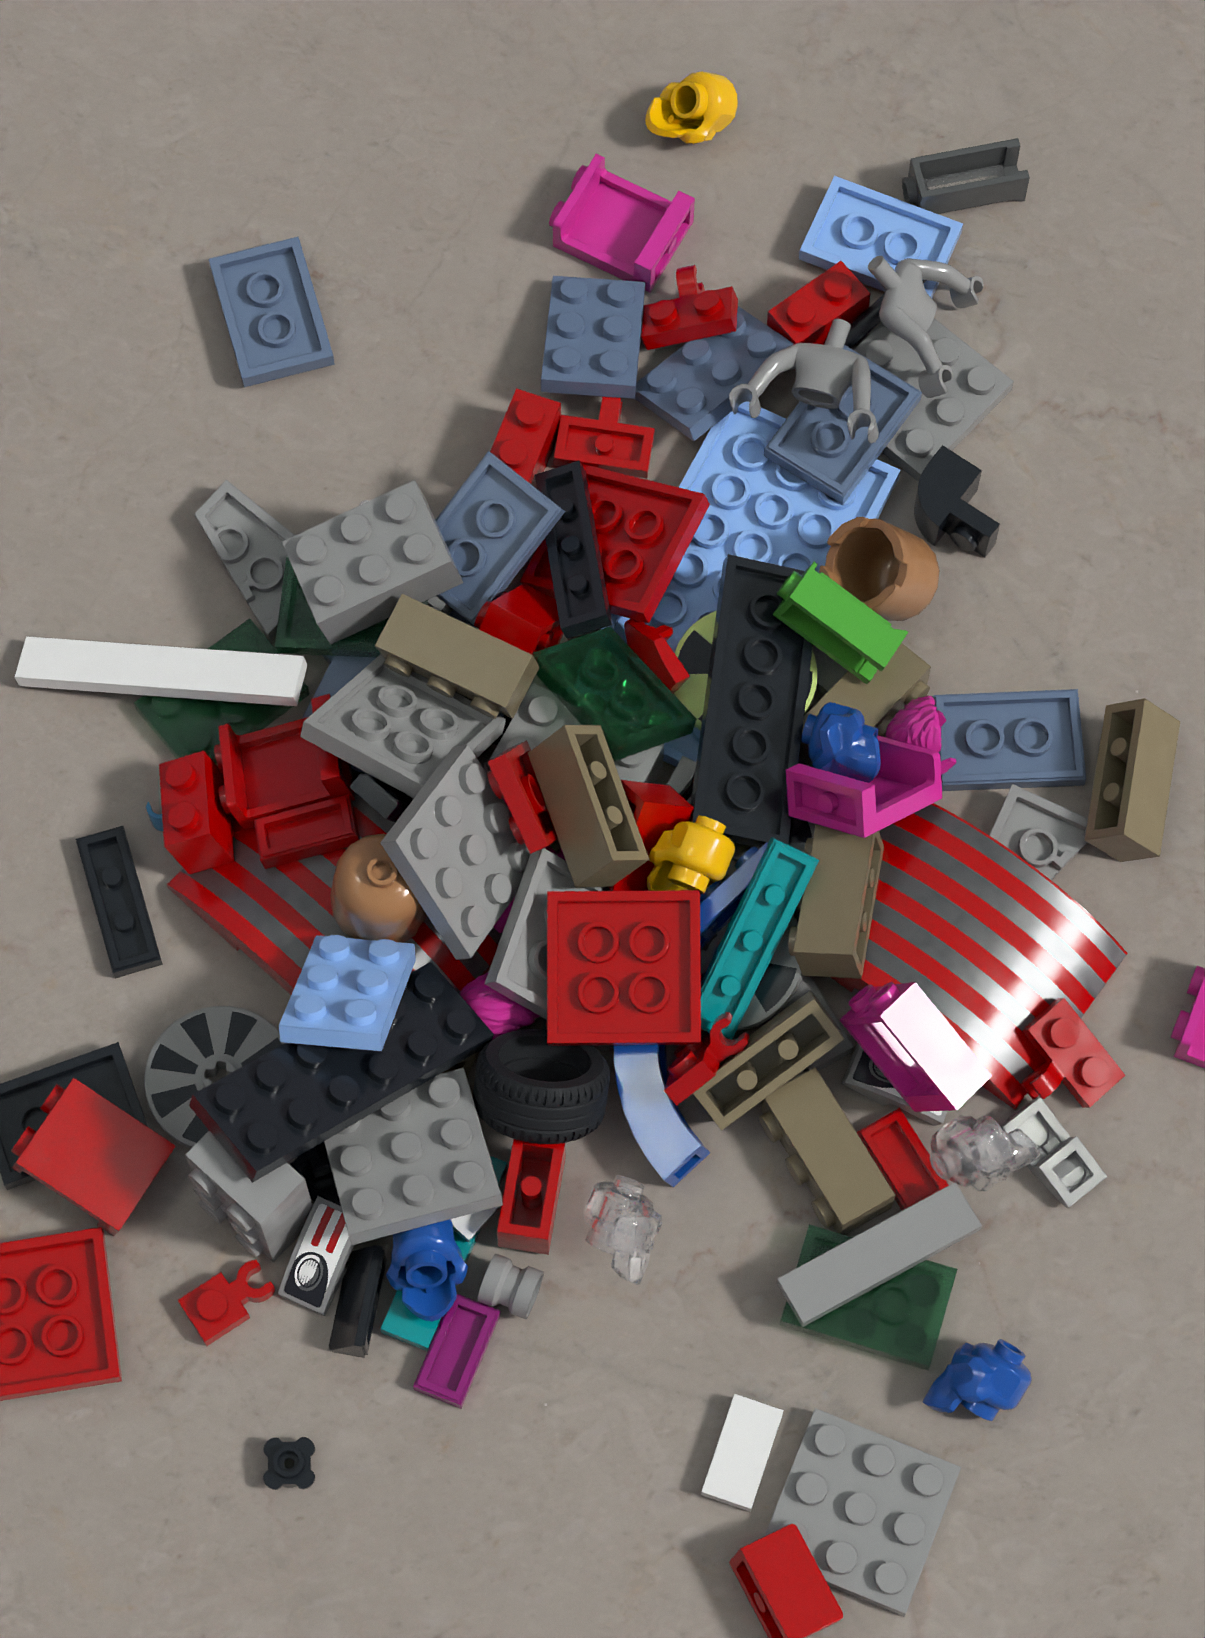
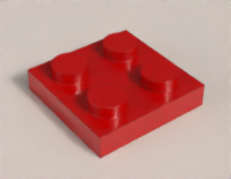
M526 740L508 748L489 760L488 765L491 771H488L487 776L494 794L499 799L504 798L512 814L509 817V825L515 839L520 845L526 844L531 854L549 846L558 837L528 755L531 749Z

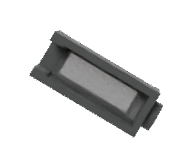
M1010 139L911 158L908 177L902 178L905 202L933 213L941 214L1010 200L1025 201L1030 177L1028 170L1018 171L1017 168L1020 151L1019 139Z

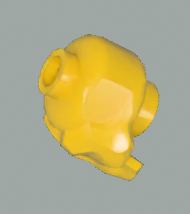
M703 71L691 73L681 82L669 83L659 97H654L647 109L645 117L646 127L655 135L670 138L678 137L685 143L694 144L712 140L716 132H721L734 119L738 107L737 92L734 85L725 76Z
M698 815L695 823L689 821L679 822L673 830L664 831L649 854V861L654 864V868L647 877L648 891L700 890V894H704L707 887L722 880L726 875L735 852L733 841L723 835L726 826L709 817Z

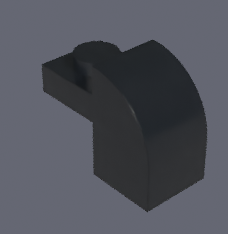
M943 445L926 465L920 476L914 505L916 524L924 538L933 546H936L942 536L947 533L959 548L967 552L975 551L985 558L996 544L1000 523L969 504V501L978 490L982 470Z

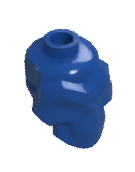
M829 702L820 709L817 716L808 715L803 728L801 742L809 744V758L813 762L814 768L870 783L879 773L881 758L877 739L878 728L866 725L861 711Z
M451 1219L393 1234L391 1264L386 1273L390 1285L395 1290L402 1291V1302L411 1313L425 1321L440 1319L453 1306L457 1299L455 1285L461 1284L464 1281L468 1270V1265L463 1260L461 1250L455 1242Z
M999 1339L995 1346L988 1343H978L975 1345L965 1343L955 1351L951 1363L947 1365L944 1372L932 1383L923 1399V1403L935 1411L946 1413L954 1412L958 1405L961 1404L977 1416L993 1421L1000 1409H1014L1031 1384V1372L1022 1363L1026 1355L1020 1349L1002 1339Z

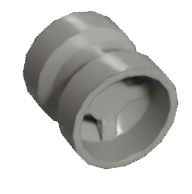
M495 1253L483 1278L477 1301L492 1307L498 1304L504 1305L509 1308L511 1314L527 1319L539 1293L544 1271L530 1266L521 1269L514 1266L511 1259Z

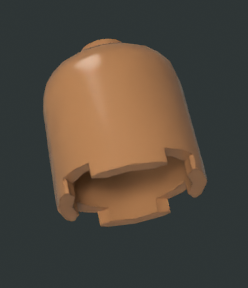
M857 517L843 523L829 537L827 544L831 547L826 555L825 566H820L819 573L823 572L885 620L905 621L919 615L931 603L938 588L940 570L936 554L923 539L881 519H868L865 517Z
M387 834L365 836L351 844L337 862L330 894L333 917L342 932L355 939L376 941L389 939L404 943L416 935L427 914L380 842Z

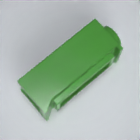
M813 562L802 575L794 570L777 592V595L783 598L773 615L867 685L877 670L882 671L908 634V631L893 629L891 623L823 572L818 573L815 571L817 563Z

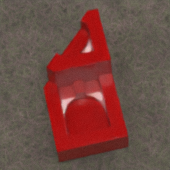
M629 619L624 623L628 648L638 675L657 706L670 699L690 675L666 642L673 635L672 627L663 624L655 628L644 622Z

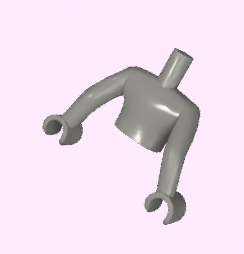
M883 256L875 257L869 262L868 270L886 290L879 310L880 320L887 329L907 341L922 360L926 370L920 373L918 379L922 394L927 398L946 394L947 387L944 382L952 379L953 372L948 365H942L930 336L926 332L933 322L937 304L927 294L922 280L941 282L950 286V296L953 304L957 308H967L978 304L976 293L983 290V279L979 276L967 278L951 265L942 262L907 258L899 261L895 269H893Z
M834 319L824 345L796 343L773 353L765 359L748 384L737 385L731 390L729 401L733 414L737 413L741 403L747 401L750 402L749 412L751 418L758 417L761 411L759 396L779 373L793 369L796 370V379L792 388L793 395L797 400L815 407L838 408L843 395L852 385L854 412L849 415L847 420L850 438H855V432L860 427H869L868 441L869 443H875L879 432L875 416L870 411L871 373L868 361L862 355L843 349L851 325L845 320Z

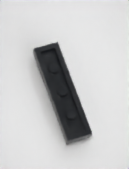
M579 460L535 474L537 489L565 510V513L545 537L560 629L568 639L613 625L584 467Z

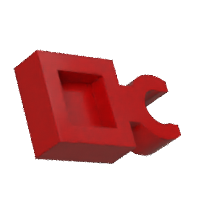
M251 1260L242 1265L237 1273L236 1280L228 1283L222 1272L178 1299L179 1305L206 1346L250 1319L243 1305L249 1301L254 1303L264 1302L275 1293L276 1290L271 1281L261 1288H252L248 1285L249 1278L261 1270L257 1260Z

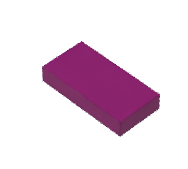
M457 1294V1299L453 1306L440 1321L413 1389L462 1409L501 1316V1311Z

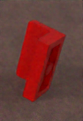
M789 1524L740 1548L729 1561L768 1638H807L839 1622L843 1618V1612L795 1524Z

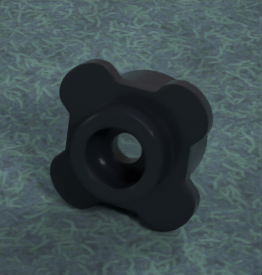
M301 1437L296 1442H282L279 1438H271L265 1443L263 1451L268 1457V1470L264 1473L263 1480L268 1488L278 1490L283 1486L287 1488L298 1487L304 1490L313 1485L315 1474L311 1470V1456L315 1453V1445L309 1438ZM287 1459H292L294 1461V1466L292 1468H286L284 1466V1463Z

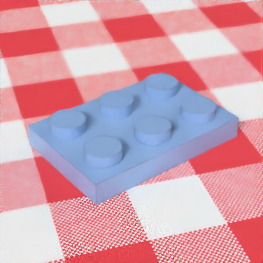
M834 176L800 248L799 260L826 270L842 261L861 283L885 292V288L868 270V264L872 259L877 256H883L893 269H895L899 261L907 258L948 264L962 233L963 223ZM927 280L923 285L927 294L932 298L939 282Z
M316 935L280 1021V1042L382 1051L416 961L415 944L395 942L389 939L376 941L346 938L341 935Z

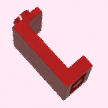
M326 694L311 698L312 712L314 713L328 701L331 695ZM308 717L244 735H236L228 723L218 726L220 744L214 746V754L218 768L224 777V785L218 788L219 799L226 814L232 813L243 830L254 828V819L349 794L351 800H355V793L350 788L353 783L351 764L300 737L303 722Z
M73 1078L66 1089L56 1084L40 1107V1110L48 1115L38 1130L35 1131L29 1126L25 1129L11 1150L12 1153L19 1157L12 1168L19 1173L22 1171L59 1194L98 1220L97 1226L102 1227L103 1230L114 1236L120 1231L176 1145Z

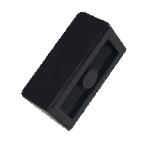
M373 1245L354 1250L346 1262L345 1268L347 1271L342 1280L329 1342V1350L334 1353L362 1358L368 1355L387 1263L385 1250H383L382 1246Z

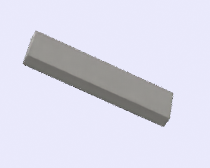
M955 1182L777 1278V1285L799 1323L804 1327L980 1231L982 1225Z

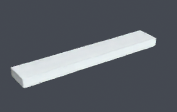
M26 636L15 679L19 686L297 706L307 663L304 656Z

